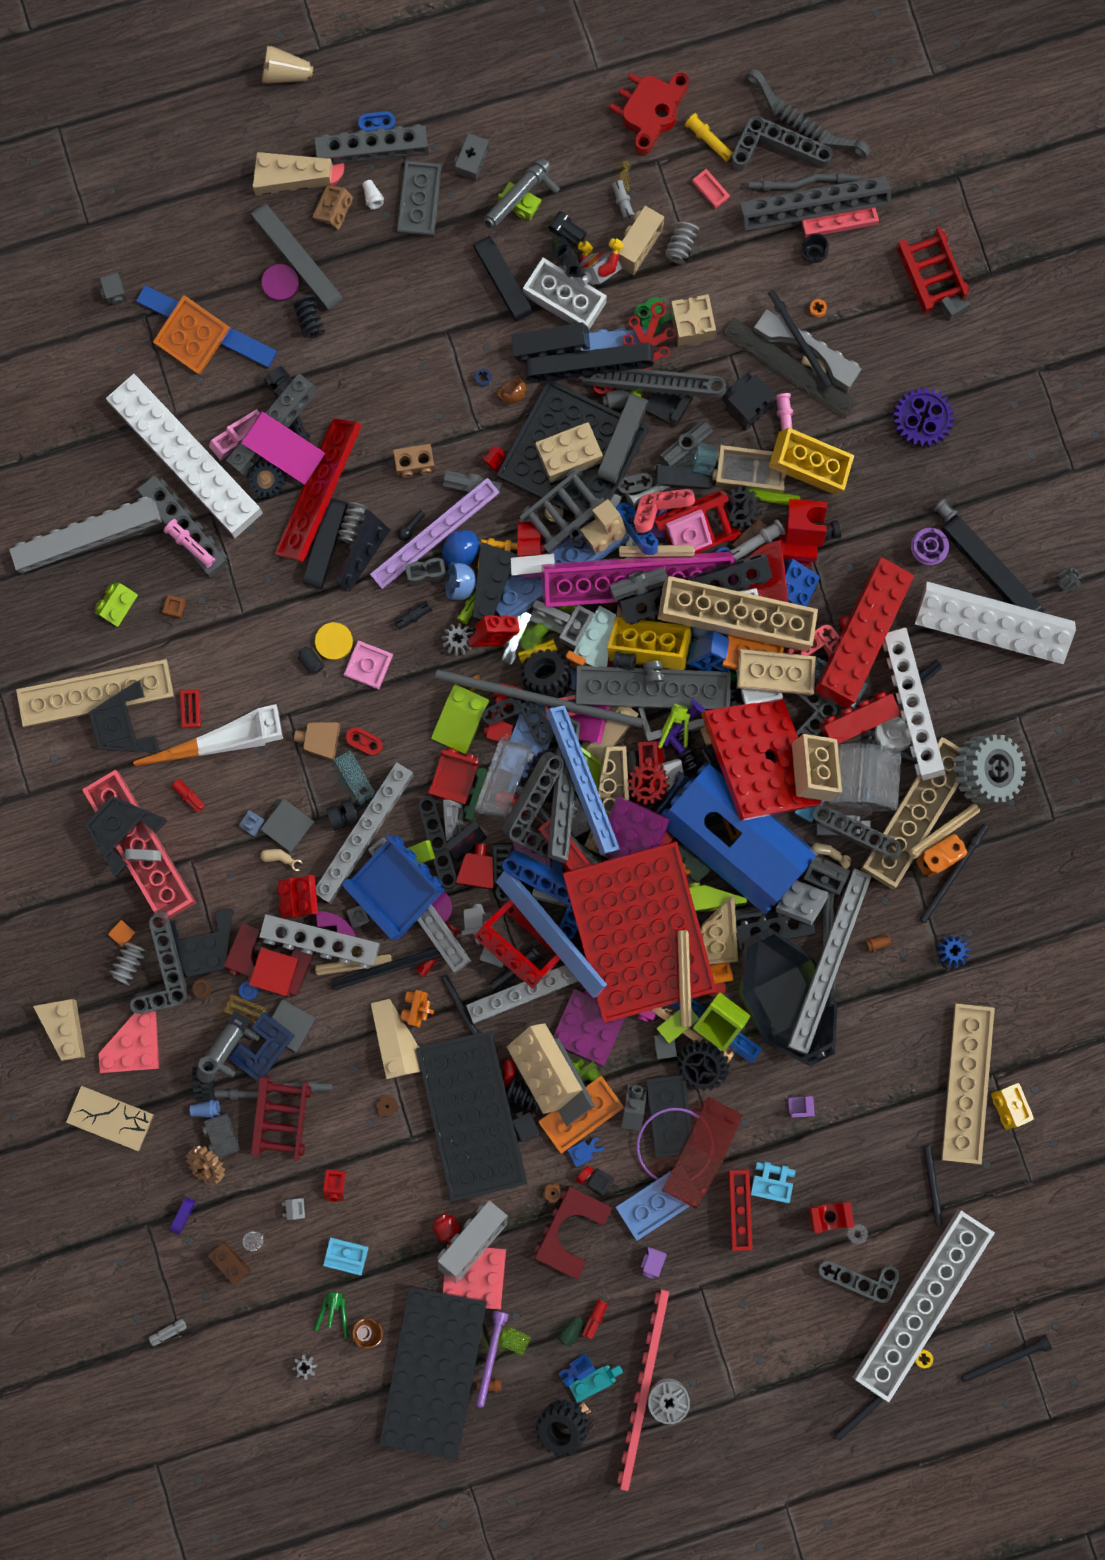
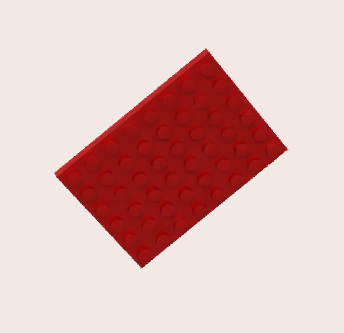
M677 841L563 872L586 960L607 984L597 996L604 1023L680 1002L678 931L687 930L689 932L691 999L717 992Z

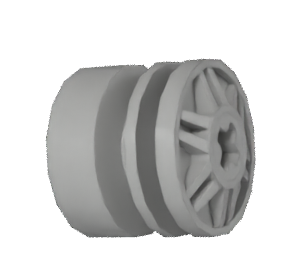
M662 1378L657 1380L649 1389L647 1403L651 1414L657 1421L663 1424H674L680 1422L687 1415L690 1408V1399L686 1388L681 1382L673 1378ZM670 1398H673V1405H667L666 1407L664 1399L669 1400Z

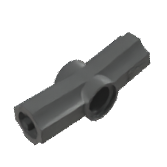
M665 567L647 572L638 571L630 574L626 579L609 584L613 599L616 601L633 594L641 595L647 593L652 588L662 586L668 575Z

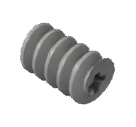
M678 222L676 224V229L670 238L671 242L668 243V249L665 251V255L669 260L680 265L686 264L682 258L687 259L689 257L685 252H691V248L687 245L694 244L690 238L695 239L697 237L693 233L699 232L697 226L687 222Z
M355 502L348 503L350 508L346 510L348 516L343 517L346 523H342L341 528L343 530L338 531L339 536H341L338 539L349 544L355 542L358 535L356 530L359 524L364 521L363 517L365 516L363 514L365 509L368 510L366 506Z
M124 942L123 945L127 950L120 949L124 956L116 957L120 963H113L116 971L110 970L109 973L114 979L130 986L126 979L133 980L134 977L130 972H137L134 965L140 966L141 964L137 958H144L141 951L147 952V950L133 943Z

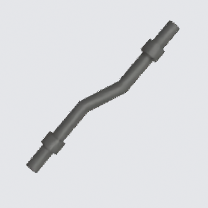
M837 172V174H813L795 182L749 181L748 189H763V191H771V189L795 190L815 181L837 182V184L860 181V175Z
M309 1081V1086H312L311 1093L332 1091V1084ZM283 1083L280 1085L302 1087L303 1083ZM231 1088L230 1090H215L214 1096L215 1098H230V1100L258 1098V1091ZM280 1092L268 1093V1096H271V1095H274V1094H277V1093H280Z

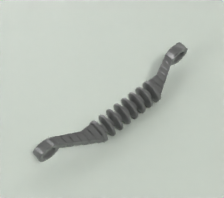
M752 68L745 75L749 83L760 87L773 117L781 114L780 121L782 122L787 118V126L793 122L792 129L794 130L796 127H799V134L805 131V137L811 135L810 139H818L817 142L830 148L852 149L862 159H866L871 153V149L866 143L859 140L835 137L827 129L821 133V125L815 129V121L809 125V117L803 121V113L796 116L797 109L790 112L791 105L784 108L786 101L774 95L766 79L758 70Z

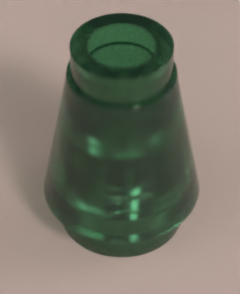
M574 1316L559 1332L560 1335L557 1339L571 1347L572 1344L576 1343L584 1322Z

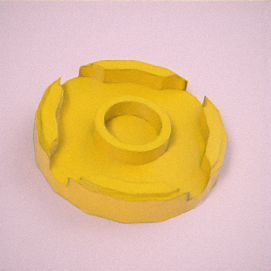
M331 622L318 630L315 637V645L322 657L336 661L343 659L350 653L353 638L346 626L341 623Z

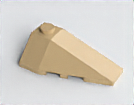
M608 706L610 707L609 711L634 717L639 715L630 707ZM607 720L601 743L583 741L581 747L602 762L604 746H615L631 726Z
M387 999L371 1003L386 1079L421 1072L416 1049L419 1046L403 1020H401V1016L392 1001Z

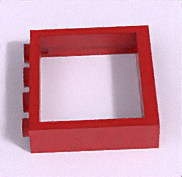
M511 899L474 936L476 940L532 989L561 960ZM505 913L555 955L541 971L492 928Z

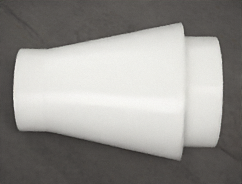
M372 180L365 181L362 186L364 188L366 205L370 209L381 207L384 197Z

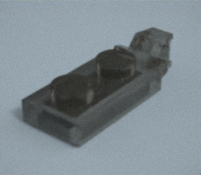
M523 612L517 617L520 632L503 646L504 650L499 660L507 664L513 663L516 658V648H519L523 640L521 636L530 625V614Z

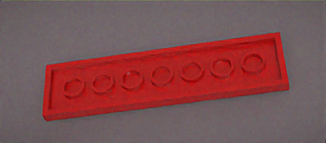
M332 419L320 447V450L325 452V455L301 491L276 549V556L299 562L304 561L333 491L337 486L339 477L344 470L348 456L352 451L354 442L359 435L362 426L360 423Z

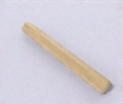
M977 804L971 805L908 851L911 858L916 859L980 812V808Z
M687 930L678 931L680 1018L682 1027H691L689 932Z

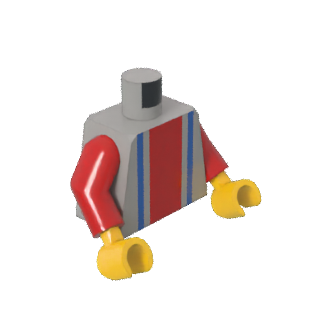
M612 238L609 242V247L613 249V252L590 254L593 250L590 243L585 241V244L582 242L578 244V249L583 252V255L580 256V275L576 279L579 286L600 284L622 269L618 260V252L622 250L624 245L619 239L616 238L615 240Z

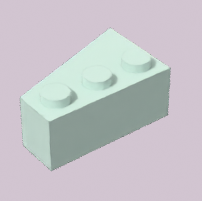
M601 606L598 607L573 652L586 659L585 666L607 667L609 658L607 646L616 614Z

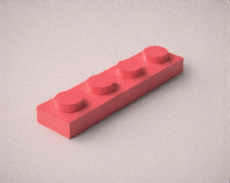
M873 207L802 220L801 223L805 238H810L813 233L826 235L878 225L879 219L876 208Z

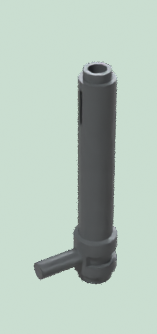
M543 158L536 160L525 171V175L488 212L483 221L486 228H495L525 195L541 181L555 194L560 190L547 177L551 168L547 160Z

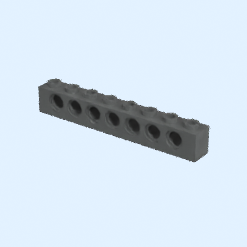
M886 176L749 200L740 202V218L746 231L890 205L891 188Z

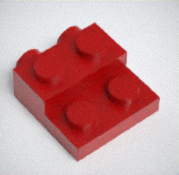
M487 615L482 617V620L476 624L477 631L468 639L469 646L505 645L520 632L518 618L508 615L501 617Z
M315 875L278 881L277 894L280 896L278 911L282 919H295L318 914Z

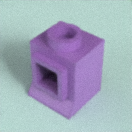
M647 1246L648 1254L645 1253L641 1263L643 1268L642 1275L653 1279L654 1276L659 1277L667 1254Z

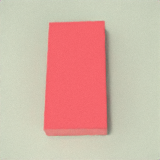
M707 169L692 179V183L715 210L730 198V195Z

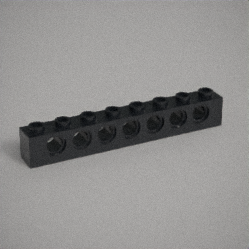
M761 553L681 579L710 585L711 581L717 580L718 584L716 587L729 590H746L755 583L757 585L765 584L768 582V579L773 577L768 558L765 554ZM749 569H754V574L751 577H746V572ZM735 574V581L728 583V577ZM663 585L652 588L647 593L641 595L633 594L618 600L621 614L626 624L639 623L640 619L646 617L648 619L658 617L660 605L656 606L654 602L658 597H661ZM639 603H645V608L642 611H636V606Z

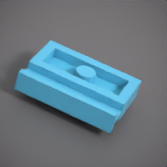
M331 1237L323 1266L362 1275L369 1247Z

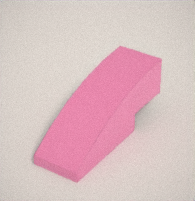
M257 409L228 426L225 432L211 440L209 447L220 461L231 455L241 443L260 414Z

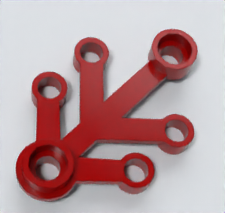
M654 302L651 305L652 317L646 335L640 326V319L637 316H631L628 319V324L633 327L640 343H650L655 346L675 337V330L673 328H666L663 333L653 338L659 317L666 313V306L662 302ZM656 306L661 307V311L659 313H656L654 310ZM636 318L637 324L632 325L631 319ZM668 330H672L673 335L671 337H667L666 332ZM630 334L624 335L622 338L623 344H634V337ZM627 336L631 337V342L629 344L625 342V338ZM666 346L659 347L658 351L653 353L654 361L661 357H667L670 352L669 348ZM662 348H665L667 350V353L665 355H661L660 350Z

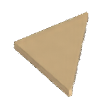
M730 896L700 926L710 965L738 962L734 896Z

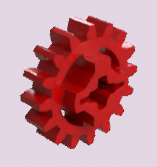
M649 762L647 766L646 763H641V768L639 766L634 767L636 773L630 772L633 778L627 781L632 783L628 790L634 791L631 795L632 797L638 796L637 802L644 800V804H649L650 801L652 804H656V798L663 800L662 794H668L665 787H670V784L666 783V780L670 778L664 776L666 770H660L661 765L656 764L654 766V763ZM651 770L655 773L649 775L645 771ZM647 780H651V782L649 783L650 787H646V785L648 784ZM648 791L652 796H645L643 793Z

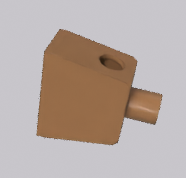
M337 722L308 723L306 731H295L294 741L304 743L303 749L307 753L335 761L340 724Z

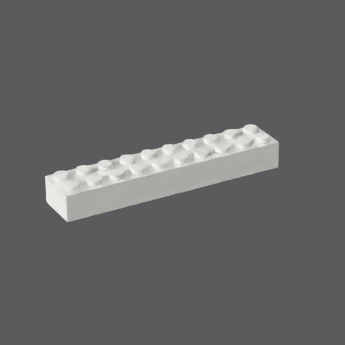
M135 374L130 376L106 398L111 407L234 538L263 514L261 508Z
M956 1211L853 1375L856 1381L890 1402L995 1232L963 1211Z

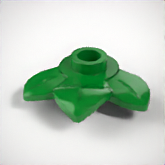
M657 297L650 298L645 304H640L635 308L634 316L640 319L645 329H648L652 317L651 305L654 302L663 303V299ZM656 306L654 308L655 312L659 313L661 311V307ZM644 311L647 315L641 316L640 312ZM667 311L662 317H659L654 334L659 333V325L666 324L671 320V316Z

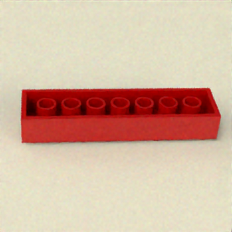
M883 557L873 565L814 691L846 709L855 703L915 575Z

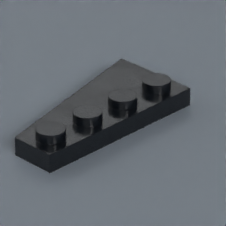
M365 509L363 514L365 519L362 525L359 524L356 530L359 533L355 542H351L349 546V556L344 558L335 582L348 592L351 591L390 531L378 517Z
M481 542L473 619L480 621L484 616L495 615L511 574V558H516L517 554Z

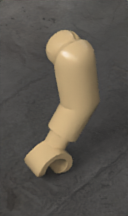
M814 843L811 846L817 852V856L819 854L829 855L832 859L839 861L845 869L849 868L851 858L847 855H840L841 853L831 845Z
M281 849L263 850L260 854V858L264 862L281 861L284 864H289L293 871H300L294 868V863L302 864L300 860H293L290 855Z

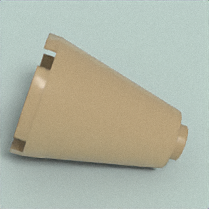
M267 45L262 83L308 81V77L312 78L313 67L310 66V62Z

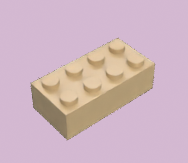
M545 1023L528 1027L507 1046L543 1114L560 1110L582 1091L580 1084Z

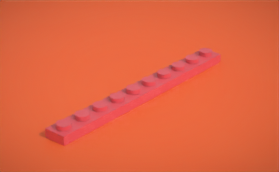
M661 1289L660 1293L656 1292L654 1304L657 1305L656 1313L652 1312L650 1324H653L652 1332H648L646 1344H649L648 1352H644L642 1364H645L644 1372L640 1371L639 1374L640 1392L636 1391L634 1403L637 1404L636 1411H632L630 1423L633 1424L632 1431L627 1432L625 1443L629 1444L628 1450L623 1452L621 1463L625 1464L623 1472L619 1471L617 1483L620 1484V1489L629 1491L669 1296V1290Z

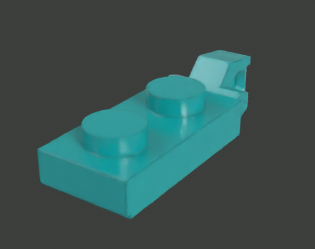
M620 1364L611 1369L609 1365L602 1366L581 1381L575 1380L569 1387L578 1403L611 1386L612 1383L616 1382L615 1377L623 1373Z

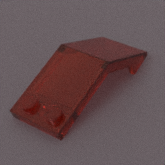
M708 1097L684 1149L668 1175L662 1191L697 1209L726 1155L743 1114Z

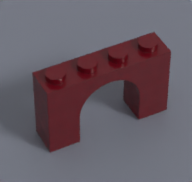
M244 923L241 924L224 965L229 968L227 972L237 976L240 972L246 975L245 979L251 980L255 968L253 954L259 941L261 930ZM294 948L291 957L299 960L287 995L288 997L292 998L293 994L298 996L315 952L311 955L301 952L302 948Z
M570 1186L568 1190L564 1188L560 1199L563 1201L560 1207H555L551 1215L554 1220L551 1225H546L542 1234L545 1238L542 1243L538 1242L533 1253L537 1254L535 1259L578 1280L586 1260L566 1251L561 1246L558 1240L559 1226L566 1218L572 1215L585 1216L604 1226L612 1207Z

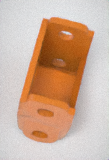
M956 834L942 839L918 856L916 864L922 874L927 875L929 878L967 855V850L963 841Z

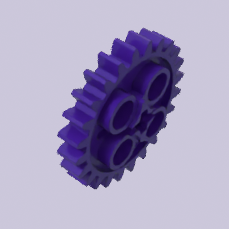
M917 387L916 393L911 389L909 395L903 394L904 400L899 399L897 402L899 405H896L894 408L897 412L893 414V417L897 419L894 420L893 425H899L895 431H902L900 438L906 436L905 443L912 440L913 447L916 443H919L920 448L923 447L924 443H926L928 448H930L931 442L937 445L939 443L938 439L943 442L945 439L944 435L948 436L950 434L948 429L953 428L951 422L955 418L951 417V415L954 413V410H949L952 403H945L948 397L941 398L942 392H939L937 395L934 394L935 388L928 392V388L925 387L924 391L921 392V389ZM927 402H929L930 406L925 416V421L922 425L921 432H917V429L922 419V414L925 411ZM913 403H920L922 408H915ZM931 409L939 410L940 415H934ZM907 420H914L916 426H910ZM925 426H931L934 432L926 431Z

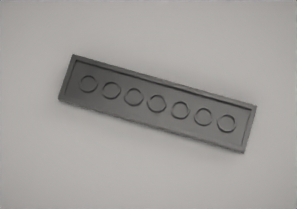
M577 666L576 704L672 709L673 704H679L690 710L692 707L691 700L694 699L707 711L730 707L731 672L661 669L664 681L646 684V671L643 668L630 670V668Z

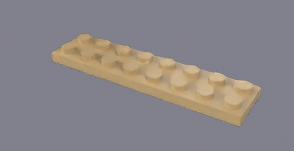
M165 659L16 689L22 725L25 728L89 715L90 710L138 680H141L145 697L127 701V707L174 698L168 660Z
M964 1004L954 1005L941 1160L982 1164L995 1008Z

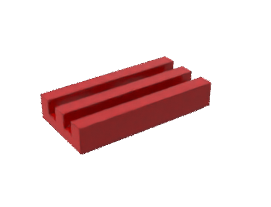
M180 690L181 728H201L200 690ZM185 694H188L189 724H186ZM192 694H195L196 723L193 721Z

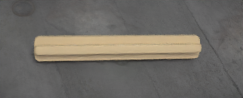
M658 545V552L654 555L644 554L638 546L619 547L620 557H693L695 554L694 545Z
M391 955L377 956L375 966L391 962ZM351 961L350 964L333 962L319 964L315 967L317 975L366 969L358 967V962Z

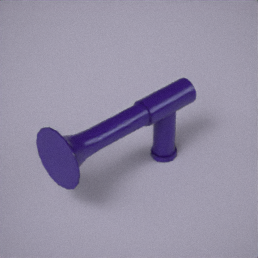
M694 699L691 700L692 707L688 712L691 714L689 722L696 715L706 711ZM682 720V723H677L669 731L663 743L664 746L671 743L680 755L686 751V748L675 737L684 728V720Z

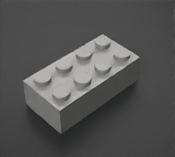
M488 1201L486 1205L483 1203L477 1209L476 1217L474 1219L470 1218L463 1226L465 1228L461 1234L457 1233L450 1242L452 1245L447 1250L444 1248L437 1257L439 1259L438 1270L455 1284L461 1280L507 1225L508 1215L491 1201Z

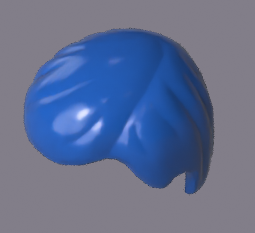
M469 530L452 532L442 548V559L445 564L449 566L451 562L470 566L480 552V541L477 535Z

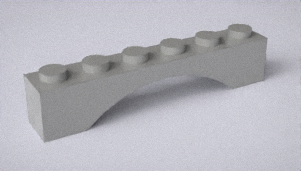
M766 309L754 327L753 334L768 343L781 342L799 346L785 321L780 318V315L775 311ZM799 330L814 356L821 359L825 365L831 382L848 392L861 372L858 363L845 359L843 354L837 350L829 349L823 341L813 339L812 335L807 331Z

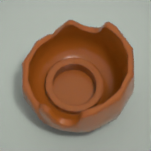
M514 378L501 387L497 395L506 404H516L524 398L527 391L526 384L521 379L517 381Z
M370 1318L358 1320L353 1325L351 1336L353 1342L358 1347L369 1349L376 1347L381 1342L383 1331L379 1323Z

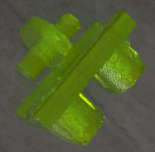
M541 622L534 628L529 627L525 631L526 634L521 638V646L525 650H532L537 645L542 644L545 641L543 636L549 631L547 626Z
M571 1059L580 1078L586 1074L589 1080L593 1082L600 1077L595 1068L596 1064L594 1061L580 1070L579 1067L585 1064L583 1060L580 1059L575 1063Z

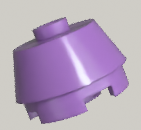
M925 528L914 535L911 542V550L919 562L926 565H935L946 558L949 551V543L944 533L940 530Z

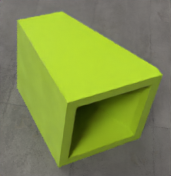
M719 992L693 1029L725 1052L751 1015Z

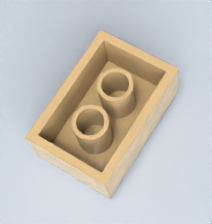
M647 206L642 211L638 210L634 217L636 221L632 226L629 225L624 233L625 238L621 241L624 246L618 252V260L622 269L633 276L663 231L664 216Z
M589 422L536 442V451L550 483L566 478V474L572 469L577 470L579 468L583 471L599 465L603 461V455Z
M803 734L792 742L796 796L831 801L842 793L837 739Z

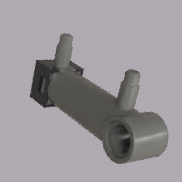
M236 1011L233 1012L223 1031L206 1055L199 1061L196 1076L201 1082L209 1083L213 1081L218 1070L225 1075L234 1077L235 1072L223 1063L244 1035L256 1041L260 1039V1035L249 1029L251 1020ZM203 1068H209L211 1071H206Z

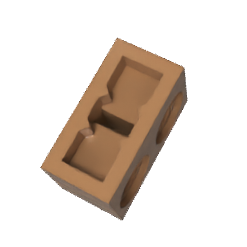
M431 444L393 450L397 474L402 476V478L411 477L416 473L426 475L435 470ZM427 457L429 459V461L425 464H421L419 462L420 458ZM403 460L410 461L407 467L401 466L400 463Z

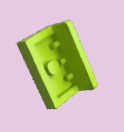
M114 581L113 584L111 583L105 591L107 594L103 600H99L96 604L95 614L118 627L138 595L121 583Z

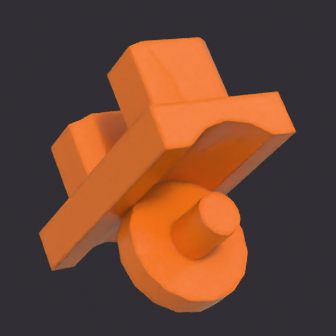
M419 990L407 992L405 1002L412 1003L411 1011L403 1009L400 1017L401 1020L408 1022L407 1024L420 1027L421 1021L427 1020L428 1013L434 1014V1010L429 1009L431 1002L427 1001L428 993Z

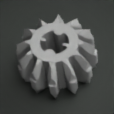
M460 623L458 624V629H455L452 624V631L445 629V633L448 636H442V640L447 641L443 644V647H449L447 651L449 654L455 650V656H458L459 651L462 652V655H466L464 649L466 648L469 651L472 649L469 646L468 639L473 636V632H468V626L462 630ZM457 636L461 639V643L459 644L457 641H455V637Z

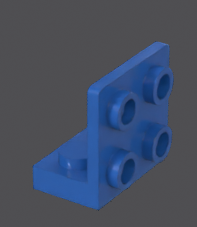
M784 559L788 601L792 604L807 607L820 576L794 559Z

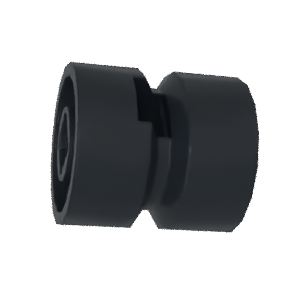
M283 366L272 370L264 379V383L269 389L275 390L274 395L277 398L293 381V378H289V374Z
M351 798L342 801L340 806L335 804L326 808L334 831L345 828V824L352 825L359 821Z

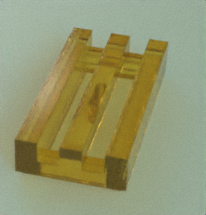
M231 994L224 1012L232 1015L233 1011L230 1008L234 1007L259 1018L261 1016L259 1013L234 1004V999L257 1008L262 1013L267 1012L268 1009ZM248 1018L252 1024L256 1023L255 1020Z

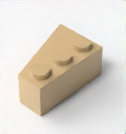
M70 999L33 1006L61 1061L85 1058L77 1001Z

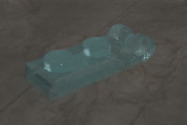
M351 750L334 759L360 806L367 799H373L376 793ZM366 787L367 791L360 794L358 790Z

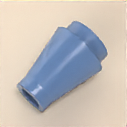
M208 1100L190 1105L191 1117L214 1118L219 1116V1101Z

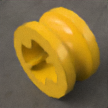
M922 1349L915 1363L921 1368H928L933 1363V1356L927 1350ZM925 1353L926 1357H929V1361H925L926 1364L918 1360L919 1356L922 1357L921 1354Z

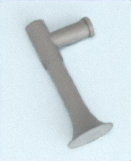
M656 485L637 495L626 493L625 496L628 504H631L635 509L643 495L661 492L671 486Z

